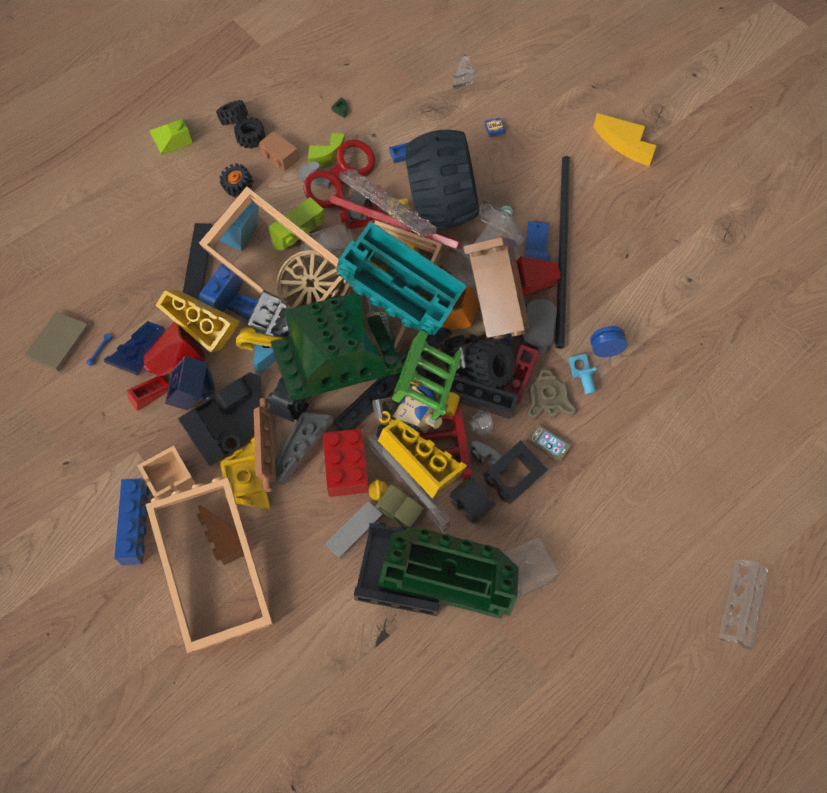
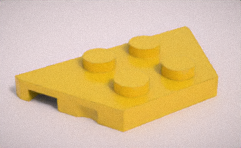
M252 438L248 445L244 448L240 447L232 456L220 462L222 476L224 479L228 478L230 480L237 504L270 510L268 493L263 492V481L256 477L255 438Z

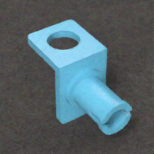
M586 354L568 358L573 379L581 378L584 393L596 392L592 375L597 371V367L590 369ZM576 360L583 361L584 368L582 370L575 368L574 362Z

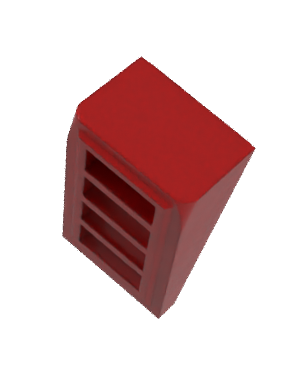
M156 376L128 389V399L138 411L168 392L169 384L163 376Z

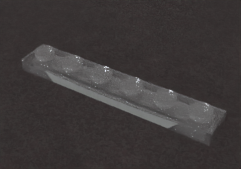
M375 434L369 436V447L411 496L422 503L423 510L441 531L445 532L450 527V517L447 512L438 508L436 500L425 493L424 489L383 447Z

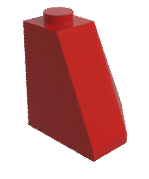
M520 256L516 261L524 296L551 288L561 278L558 263L523 256Z
M174 321L144 355V367L149 373L153 372L159 377L171 373L172 369L185 356L204 362V352L200 346L195 347L196 344L192 339L193 337Z

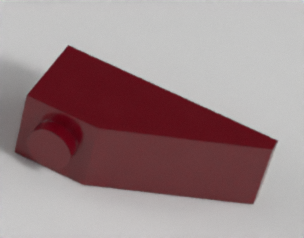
M524 345L520 346L515 359L514 375L511 377L510 383H507L504 388L506 392L519 395L516 403L518 405L540 354V351Z

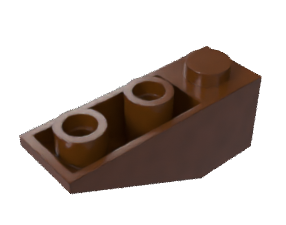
M199 505L200 513L197 516L201 525L205 524L208 529L205 531V535L209 543L213 542L215 545L212 551L216 560L221 559L223 564L226 565L245 556L237 531Z

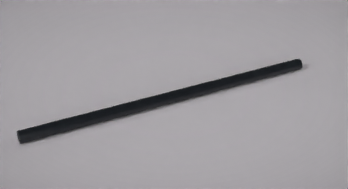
M569 156L562 157L558 255V267L561 278L558 280L555 344L557 349L565 348L570 183Z

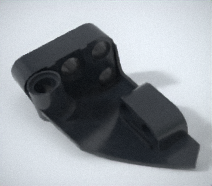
M251 372L247 373L178 418L209 466L237 451L240 445L254 433V409L260 405V375ZM228 438H234L236 441L235 446L231 449L225 445Z

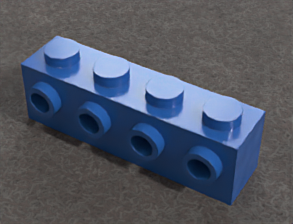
M142 478L121 479L114 557L121 565L142 564L145 554L144 536H146L145 520L148 515L146 504L147 497H149V487Z

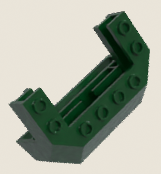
M413 527L391 534L378 587L501 619L503 611H506V615L510 616L518 593L519 567L499 548L472 542L468 539L453 537L449 534L430 531L426 528Z

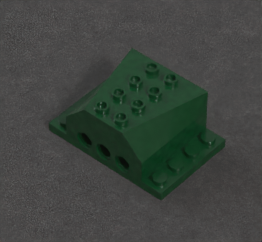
M357 293L286 309L289 337L270 341L290 402L398 374L403 369V365L380 315L366 318L361 295Z

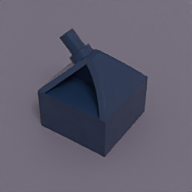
M185 356L172 369L165 404L189 410L201 401L211 398L215 392V385L208 363Z

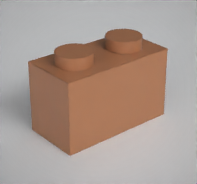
M274 131L259 142L261 155L284 171L299 160L297 148Z

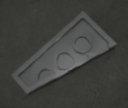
M306 412L300 414L275 461L276 480L273 483L286 484L334 421L330 415Z

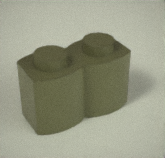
M390 485L375 506L381 513L391 518L399 526L407 529L413 525L424 509L418 499L407 497L405 491L397 485L395 487Z

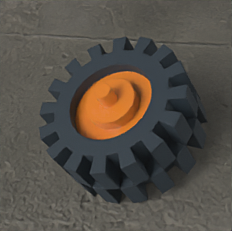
M235 163V166L231 164L229 169L225 167L226 171L221 172L223 176L220 175L219 177L220 184L227 194L235 197V195L238 197L246 187L252 188L253 177L242 164L240 166L238 163Z

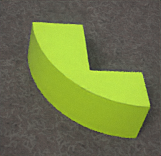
M331 133L330 146L310 145L308 154L309 164L311 162H318L319 167L324 168L336 162L337 149L345 142V133Z

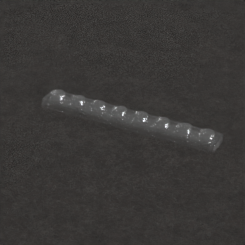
M349 169L348 171L340 172V179L419 236L436 234L437 228L429 220L422 218L417 212H413L407 205L400 203L397 198L387 194V191L377 187V184L367 180L358 171Z

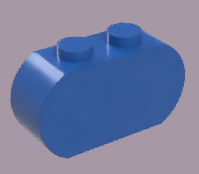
M221 264L200 292L198 300L224 312L227 308L226 305L240 290L243 280L224 264Z

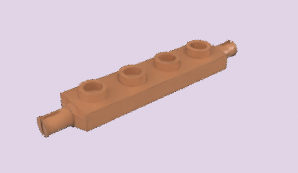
M261 398L259 400L260 406L254 409L256 477L263 481V492H271V483L276 480L273 414L268 408L267 399Z

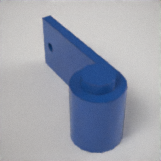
M528 221L525 257L550 261L551 255H548L547 251L549 223Z

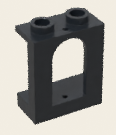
M520 440L495 462L483 476L487 485L496 489L499 498L510 505L548 469ZM517 457L530 473L514 487H507L502 484L500 473Z

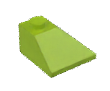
M182 118L149 130L161 155L192 144L189 130Z

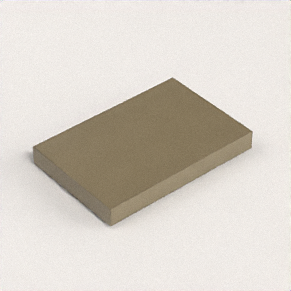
M56 311L25 356L59 371L87 332L89 326L84 322Z

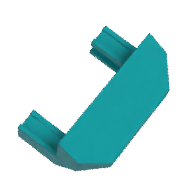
M371 221L356 242L351 240L338 259L336 268L338 275L345 279L357 294L361 296L364 294L370 298L369 301L373 305L382 306L386 309L385 312L401 319V322L406 327H413L419 331L423 330L428 335L431 334L433 336L441 328L452 311L454 304L467 286ZM371 262H373L374 264H376L377 266H379L380 268H382V269L385 270L386 272L382 271L381 269H379L378 267H376L375 265H373Z

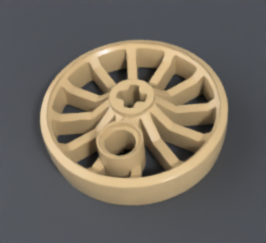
M314 250L296 253L282 265L278 273V295L287 302L288 299L300 294L290 308L300 306L305 298H307V304H311L314 296L318 302L320 300L319 294L324 295L327 292L324 289L330 288L334 283L325 281L338 275V272L335 268L322 275L330 262ZM311 258L310 271L303 264L302 259ZM316 258L324 259L315 272ZM298 270H304L303 275H296ZM286 273L291 274L296 281L284 280ZM343 283L340 286V292L336 297H340L346 284ZM284 286L298 287L283 295Z

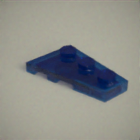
M147 321L131 335V339L124 345H119L115 353L111 356L108 355L103 360L106 364L138 376L144 367V355L166 330L163 326Z

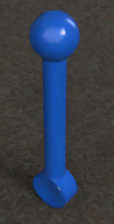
M111 334L104 335V341L91 359L87 360L89 366L94 364L95 358L105 344L112 340Z

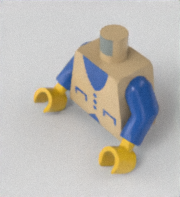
M415 381L411 382V384L417 385V387H412L413 390L437 401L433 390ZM409 396L404 398L392 417L394 419L390 417L387 411H382V414L388 416L386 421L379 418L380 423L383 425L390 424L398 418L415 431L423 433L427 432L430 427L437 429L442 424L440 417L435 421L431 419L434 411L433 408Z

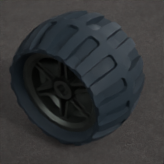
M435 130L422 134L405 145L408 179L416 214L421 226L434 229L452 228L465 224L480 215L474 172L464 132L458 130Z

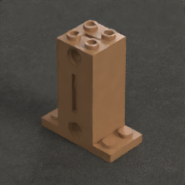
M500 237L463 246L465 254L470 255L487 338L493 337V340L508 337V333H511V336L526 333V329L530 328L514 252V248H517L515 240Z

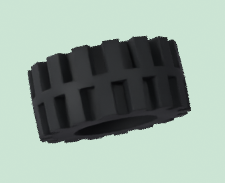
M243 100L229 102L219 107L216 111L222 125H231L248 115Z
M253 117L239 120L240 123L237 122L236 126H234L237 143L241 147L244 145V148L249 147L252 149L253 146L255 148L258 147L259 142L265 138L262 122L258 121L257 118L253 119ZM254 131L253 134H245L246 132Z

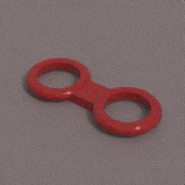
M353 139L343 142L337 149L336 158L338 163L330 171L318 170L306 177L303 190L307 199L311 197L324 209L332 208L336 204L331 203L329 200H320L314 196L311 191L313 180L317 178L328 179L335 186V196H340V191L343 194L342 184L350 176L361 177L372 171L375 165L374 152L363 141ZM350 147L360 148L367 155V166L363 169L350 167L344 160V151Z

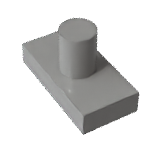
M311 162L309 165L303 163L297 174V180L304 182L310 173L325 169H321L318 162ZM317 178L311 184L329 189L332 182L325 178Z

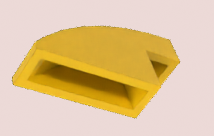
M600 113L596 114L593 127L606 143L627 158L650 166L656 145L641 141L645 126Z

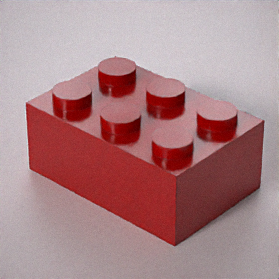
M362 429L323 433L329 497L369 493Z

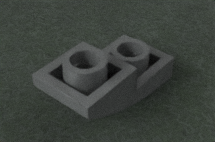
M478 441L472 442L471 454L476 461L479 460L482 464L489 461L490 466H492L502 457L491 447ZM509 465L501 471V475L507 472Z

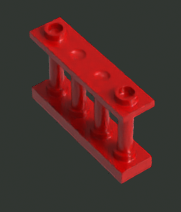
M458 402L454 416H439L442 421L449 420L453 422L454 428L427 433L419 431L418 433L425 440L456 439L457 445L454 448L439 450L459 457V463L462 462L467 465L461 475L463 481L467 476H470L471 480V468L460 402Z

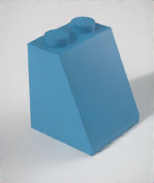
M251 202L219 241L242 251L258 226L259 206Z

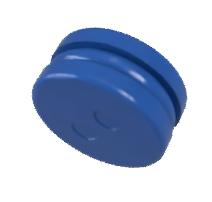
M617 326L601 328L590 337L593 353L598 357L618 355L627 347L624 330Z

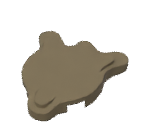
M542 370L539 377L530 387L529 398L531 407L527 413L530 419H536L543 411L547 412L549 418H554L560 413L566 416H573L576 412L575 407L568 400L565 384L556 380V377L549 370Z

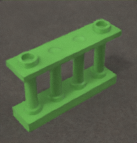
M420 330L413 339L392 400L399 403L403 397L407 398L409 396L433 408L434 411L431 419L435 421L440 415L443 416L447 410L448 405L446 401L456 370L459 369L462 363L460 359L462 351L458 350L451 357L428 345L426 341L428 333ZM425 351L448 363L447 371L422 359L421 352ZM420 366L444 378L442 386L417 374L416 367ZM415 381L439 394L437 401L413 390L410 383Z

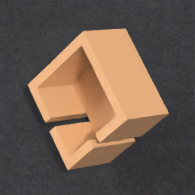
M174 446L137 465L154 498H167L172 496L171 493L184 490L185 492L196 485Z

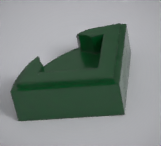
M342 97L331 107L333 112L343 118L346 117L348 107Z

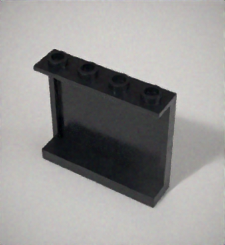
M382 522L369 523V533L357 587H355L354 600L437 616L439 602L378 587L391 534L406 530L407 528L403 526L389 527Z

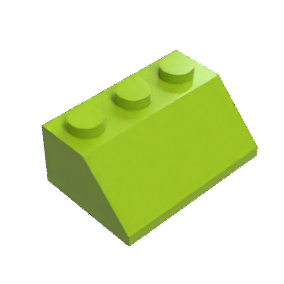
M311 197L284 215L306 234L321 226L325 221L324 209ZM278 221L268 226L275 250H285L299 240L297 236Z

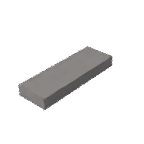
M368 501L325 543V546L341 559L369 531V523L375 524V522H378L383 517V514Z

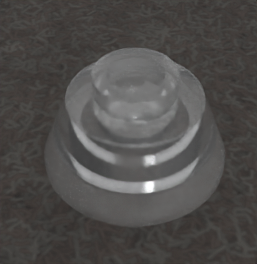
M481 409L472 416L470 427L473 432L476 431L480 435H490L493 432V422L488 411Z

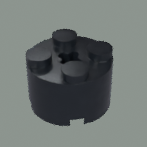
M464 334L446 339L444 341L445 345H440L441 351L451 357L458 350L462 351L460 357L462 363L459 369L456 370V373H461L467 368L466 363L468 361L467 355L470 353L469 350L473 348L475 342H478V338L474 334H469L470 337L464 338ZM444 362L445 367L448 368L449 364Z
M282 377L279 379L274 392H271L267 398L271 413L291 422L298 420L300 414L306 412L309 405L306 403L307 397L290 402Z
M467 476L450 492L449 497L452 500V505L457 510L462 508L466 514V519L471 524L478 523L496 506L493 499L491 501L487 499L489 493L475 479L472 478L470 480V476Z

